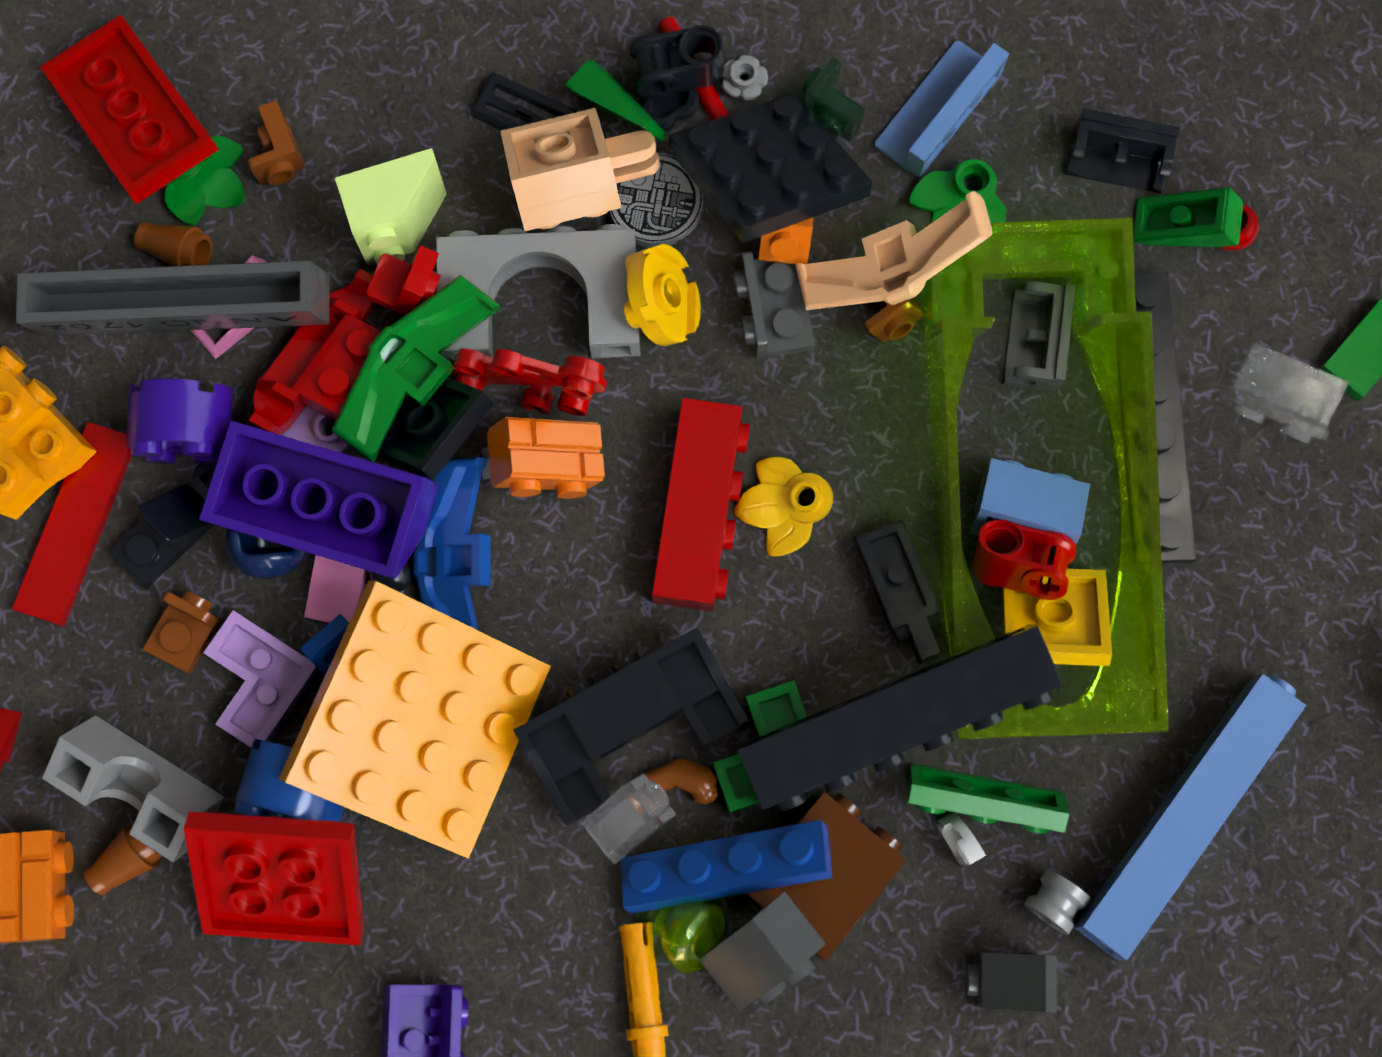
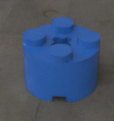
M254 738L235 798L234 812L248 816H275L288 819L341 822L345 807L279 780L292 747Z

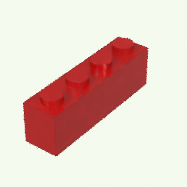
M682 398L652 592L653 603L713 612L715 599L725 600L729 570L719 568L722 549L732 551L736 520L727 519L729 500L739 502L743 472L734 471L736 452L746 453L750 424L741 422L743 406Z

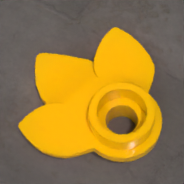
M770 457L756 463V472L761 484L751 487L742 494L735 506L734 514L741 521L749 525L767 528V553L771 557H781L799 550L809 541L813 523L822 520L832 508L833 491L823 477L815 473H803L792 460L783 457ZM805 489H813L815 492L813 503L808 506H802L799 502L800 493Z

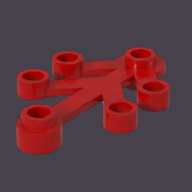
M460 348L453 364L455 369L450 374L454 380L480 390L488 387L489 384L529 385L530 387L525 388L520 406L530 411L537 407L539 408L538 413L546 415L549 414L554 396L550 394L552 386H562L557 408L575 416H586L593 393H603L607 386V381L603 378L606 368L594 360L580 356H567L563 366H556L506 349H496L494 356L491 357L472 349Z

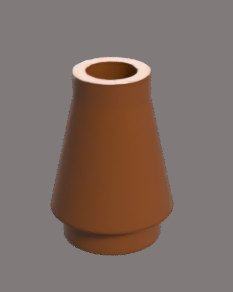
M143 222L138 226L134 236L136 249L147 252L171 267L208 265L213 252L212 240L199 227L158 225Z
M125 825L93 865L84 871V878L87 884L97 894L104 896L113 888L159 866L162 855L129 835L133 826Z

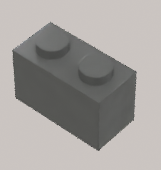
M783 892L725 937L699 961L737 1010L741 1011L756 999L762 1006H765L788 987L787 984L790 988L797 984L816 967L810 958L826 943L789 896Z

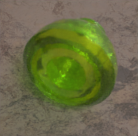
M690 902L681 904L678 907L663 908L658 913L654 923V931L661 936V946L666 958L673 967L683 974H691L704 967L699 959L722 941L725 929L722 909L708 902Z

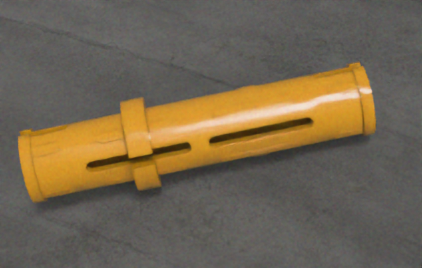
M652 922L619 926L630 1029L626 1030L627 1041H632L634 1057H666L664 1036H669L668 1025H663L660 1009Z

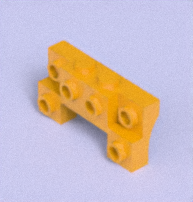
M3 345L0 348V514L17 520L45 491L61 479L79 470L97 451L53 405L57 400L56 395L38 379L33 378L30 380L22 372L27 366L26 363L10 348Z

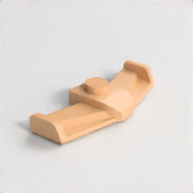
M975 191L965 195L966 199L918 233H916L915 225L906 220L864 237L862 242L866 256L810 264H795L806 310L879 301L895 305L916 297L928 279L992 235V228L984 199Z

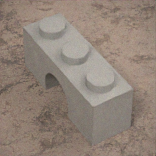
M96 715L59 737L42 778L84 806L103 797L117 798L131 804L139 811V814L129 835L172 862H175L187 852L183 827L189 811L217 813L224 799L223 795Z

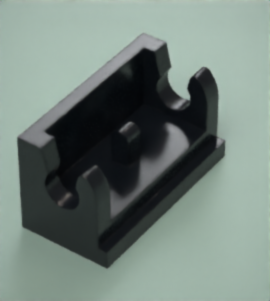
M1083 108L1074 127L1066 175L1161 194L1165 177H1169L1171 173L1180 127Z

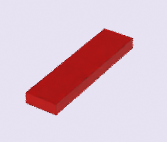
M87 422L82 436L97 452L79 470L64 478L12 607V610L62 627L65 626L132 457L131 449L126 447L127 434Z

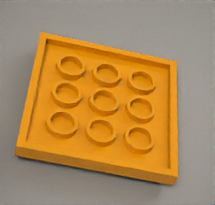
M368 580L279 780L469 859L519 742L514 729L527 723L551 666L377 581Z

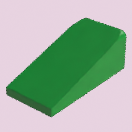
M588 59L566 83L568 90L603 112L638 130H646L652 133L655 139L661 142L667 137L665 135L666 132L595 61Z
M1230 187L1137 198L1131 243L1148 246H1237L1239 244L1243 212L1242 199Z

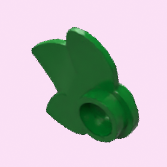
M210 136L219 150L167 184L165 202L170 211L183 223L196 226L207 206L228 209L244 203L245 191L243 184L231 169L241 158L243 148L229 138Z
M978 159L965 160L957 164L951 172H930L913 189L909 200L910 205L933 212L932 222H934L966 199L965 195L972 191L965 188L963 181L967 178H975L981 184V188L975 192L984 199L992 228V235L989 239H996L1004 226L1006 209L1002 201L995 194L997 177L993 169L984 161Z

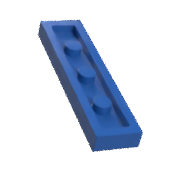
M822 820L621 857L623 908L628 913L635 914L833 878L828 827Z

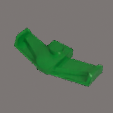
M460 274L393 325L385 326L368 346L369 353L331 431L367 461L375 462L405 396H409L423 407L455 369L453 364L440 353L491 315L501 310L500 304Z

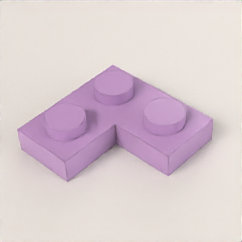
M234 610L203 652L245 680L215 724L249 747L252 746L254 738L272 741L319 672V669L308 658Z

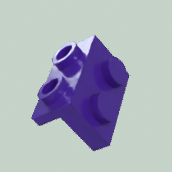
M384 984L381 1057H465L464 1052L460 1051L461 1029L465 1028L468 1021V1002L466 997L462 996V986L449 984Z

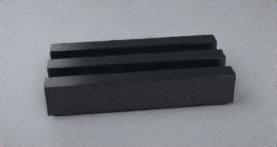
M494 72L491 73L470 111L473 118L500 130L522 126L523 124L487 109V104L528 123L547 120L522 106L514 105L493 95L497 88L556 116L578 112L576 109Z

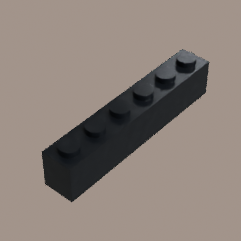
M1031 623L742 743L738 747V753L762 810L775 806L777 813L804 803L806 801L804 793L824 785L826 792H831L851 784L856 780L853 773L870 765H873L876 772L891 768L905 760L902 752L922 744L925 751L944 746L955 739L952 732L972 724L974 731H978L1004 720L1001 711L1020 703L1024 710L1041 706L1054 699L1051 691L1063 686V683L1038 625Z

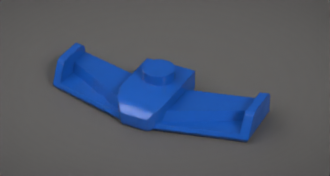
M481 457L450 459L448 464L433 480V482L440 486L425 534L413 551V576L417 581L421 603L478 630L469 587L491 586L490 535L469 534L482 471L487 465V459Z

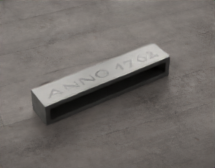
M311 261L17 273L16 323L43 336L329 325L330 275Z

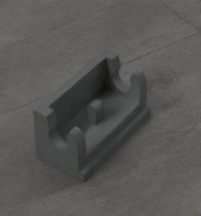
M1029 281L1024 282L1023 290L1014 291L1003 385L1058 392L1066 380L1076 285Z

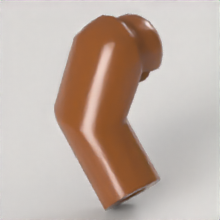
M685 758L673 760L640 774L650 798L676 787L691 793L695 802L702 805L713 802L719 795L716 774L710 768Z

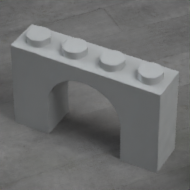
M607 224L599 226L594 231H576L572 227L558 226L550 228L547 233H527L522 229L509 228L499 231L498 235H478L473 231L461 230L450 233L449 237H436V250L439 253L437 273L441 274L437 284V291L461 274L495 300L503 284L515 274L537 267L557 269L575 279L584 290L588 299L591 358L641 356L639 328H632L624 314L625 302L629 300L625 261L629 254L636 252L635 229H625L621 225ZM492 315L440 354L452 364H454L455 357L460 348L472 349L493 357Z

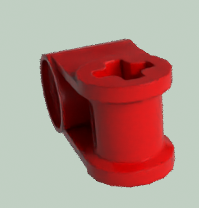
M996 519L984 524L979 531L972 570L982 583L989 586H998L1027 593L1039 599L1055 600L1065 596L1068 591L1069 580L1066 577L1068 564L1076 556L1077 547L1071 538L1062 533L1043 531L1018 525L1008 520ZM1051 547L1056 548L1055 555L1050 554ZM1043 576L1049 577L1047 584L1042 583Z

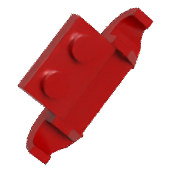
M360 269L348 286L329 294V325H305L299 327L264 376L258 378L253 396L254 411L248 420L252 425L262 430L282 435L298 419L306 406L336 421L369 353L368 346L381 332L365 323L377 304L365 297L373 275Z

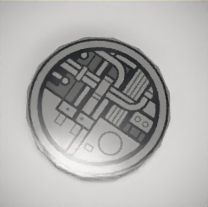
M658 153L660 166L655 174L616 183L621 208L608 211L614 224L621 225L625 229H635L636 244L645 248L660 244L670 246L676 244L677 241L683 239L686 235L688 236L696 228L703 212V193L674 156L666 153Z

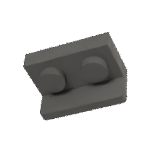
M752 251L743 252L741 269L733 270V278L737 299L746 298L749 315L741 316L745 346L754 344L756 359L815 350L810 313L805 308L795 264L762 261L759 259L753 260Z

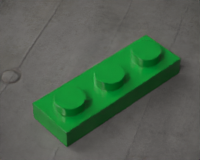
M910 764L907 780L908 803L916 805L925 812L942 814L946 811L967 814L971 819L986 824H993L999 820L1019 824L1023 829L1033 833L1042 834L1049 832V830L1065 833L1069 810L1064 792Z

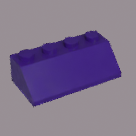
M230 421L199 520L396 579L425 534L440 485L422 476Z

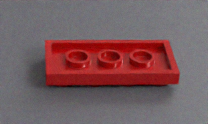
M119 15L40 67L136 205L219 150L213 139L122 15Z

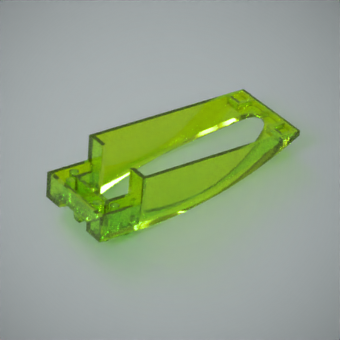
M1132 218L990 223L992 235L928 279L924 286L928 403L947 656L949 658L995 639L974 589L961 543L956 415L959 393L974 340L992 328L995 317H984L983 279L1071 276V284L1076 285L1072 317L1073 332L1087 360L1105 410L1117 475L1119 501L1118 557L1109 615L1112 658L1110 666H1097L1088 688L1074 703L1060 708L1043 704L1029 710H1024L1020 703L1001 711L1004 720L978 731H974L972 724L956 730V738L982 739L1169 731L1152 311L1136 312Z

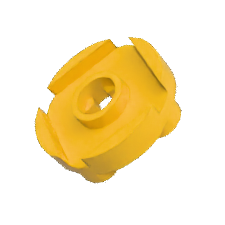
M667 244L656 245L629 254L625 261L629 300L624 305V314L629 325L634 329L641 328L643 333L652 342L660 346H669L688 340L685 338L686 335L695 333L699 326L701 303L696 281L687 283L682 271L683 268L689 267L685 258L674 247Z

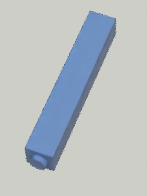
M1264 674L1248 681L1073 928L1115 960H1128L1306 707L1303 702L1294 697L1296 691L1289 683L1277 676L1269 675L1267 677Z

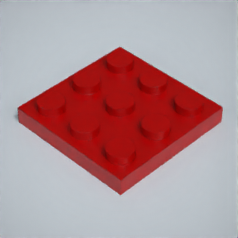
M189 811L183 829L203 934L361 945L364 920L354 823Z

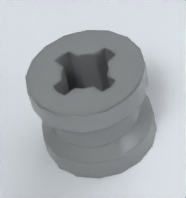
M1047 869L1040 878L1041 888L1036 895L1028 896L1023 906L1055 930L1069 935L1074 927L1073 917L1078 910L1085 909L1088 906L1091 898L1066 878Z

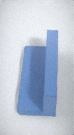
M955 41L875 141V148L911 174L920 178L1001 76L1010 53L993 43L982 57L962 42Z

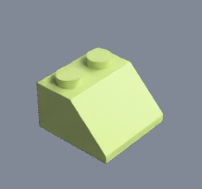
M432 148L335 178L352 234L367 266L377 265L381 255L385 253L403 261L405 254L414 252L447 195Z

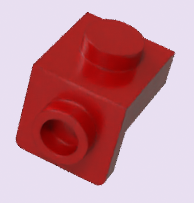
M420 245L411 264L389 254H382L365 297L402 315L408 314L417 307L421 299L427 300L434 294L441 274L433 271L439 253Z

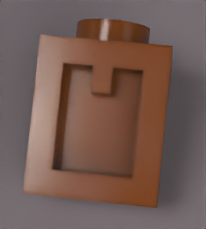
M277 100L258 107L265 125L257 127V131L266 153L248 160L250 169L260 185L267 182L271 185L287 183L296 176V171L306 168L288 121Z
M914 297L895 305L879 301L876 303L882 310L867 320L865 326L871 334L885 343L889 340H898L906 336L914 328L915 322L924 317L925 313Z
M185 590L180 598L166 591L161 600L167 603L168 606L142 650L191 675L221 620L209 613L213 604L200 596Z

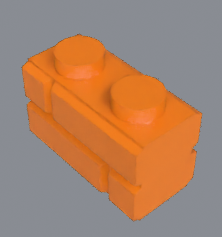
M505 417L491 426L487 432L488 455L491 456L489 462L491 485L493 488H510L511 496L530 497L540 494L541 490H556L558 498H580L586 496L587 490L602 482L605 477L603 454L600 453L602 448L601 427L596 422Z
M42 830L0 834V944L66 939V927H71L74 921V902L71 895H65V873L72 872L74 851L71 842H65L64 832Z

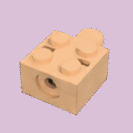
M596 108L500 131L524 231L537 228L550 229L561 222L582 217H599L610 210L621 208L616 183L653 175L660 166L659 156L656 152L655 137L652 133L640 130L605 139Z

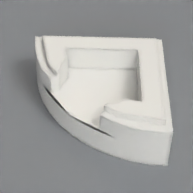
M952 812L938 820L939 824L937 827L959 865H963V867L971 865L986 856L970 829L956 813Z

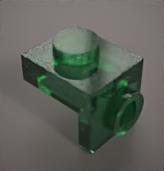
M832 57L823 70L816 67L805 81L802 92L806 94L804 104L834 138L841 136L850 142L861 128L865 108L833 88L838 81L841 62Z

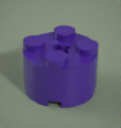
M186 379L143 380L140 383V388L133 383L129 384L126 447L131 449V455L145 457V462L174 464L176 463V454L193 456L197 463L218 462L230 421H232L233 389L226 385L214 383V393L205 392L199 387V381Z

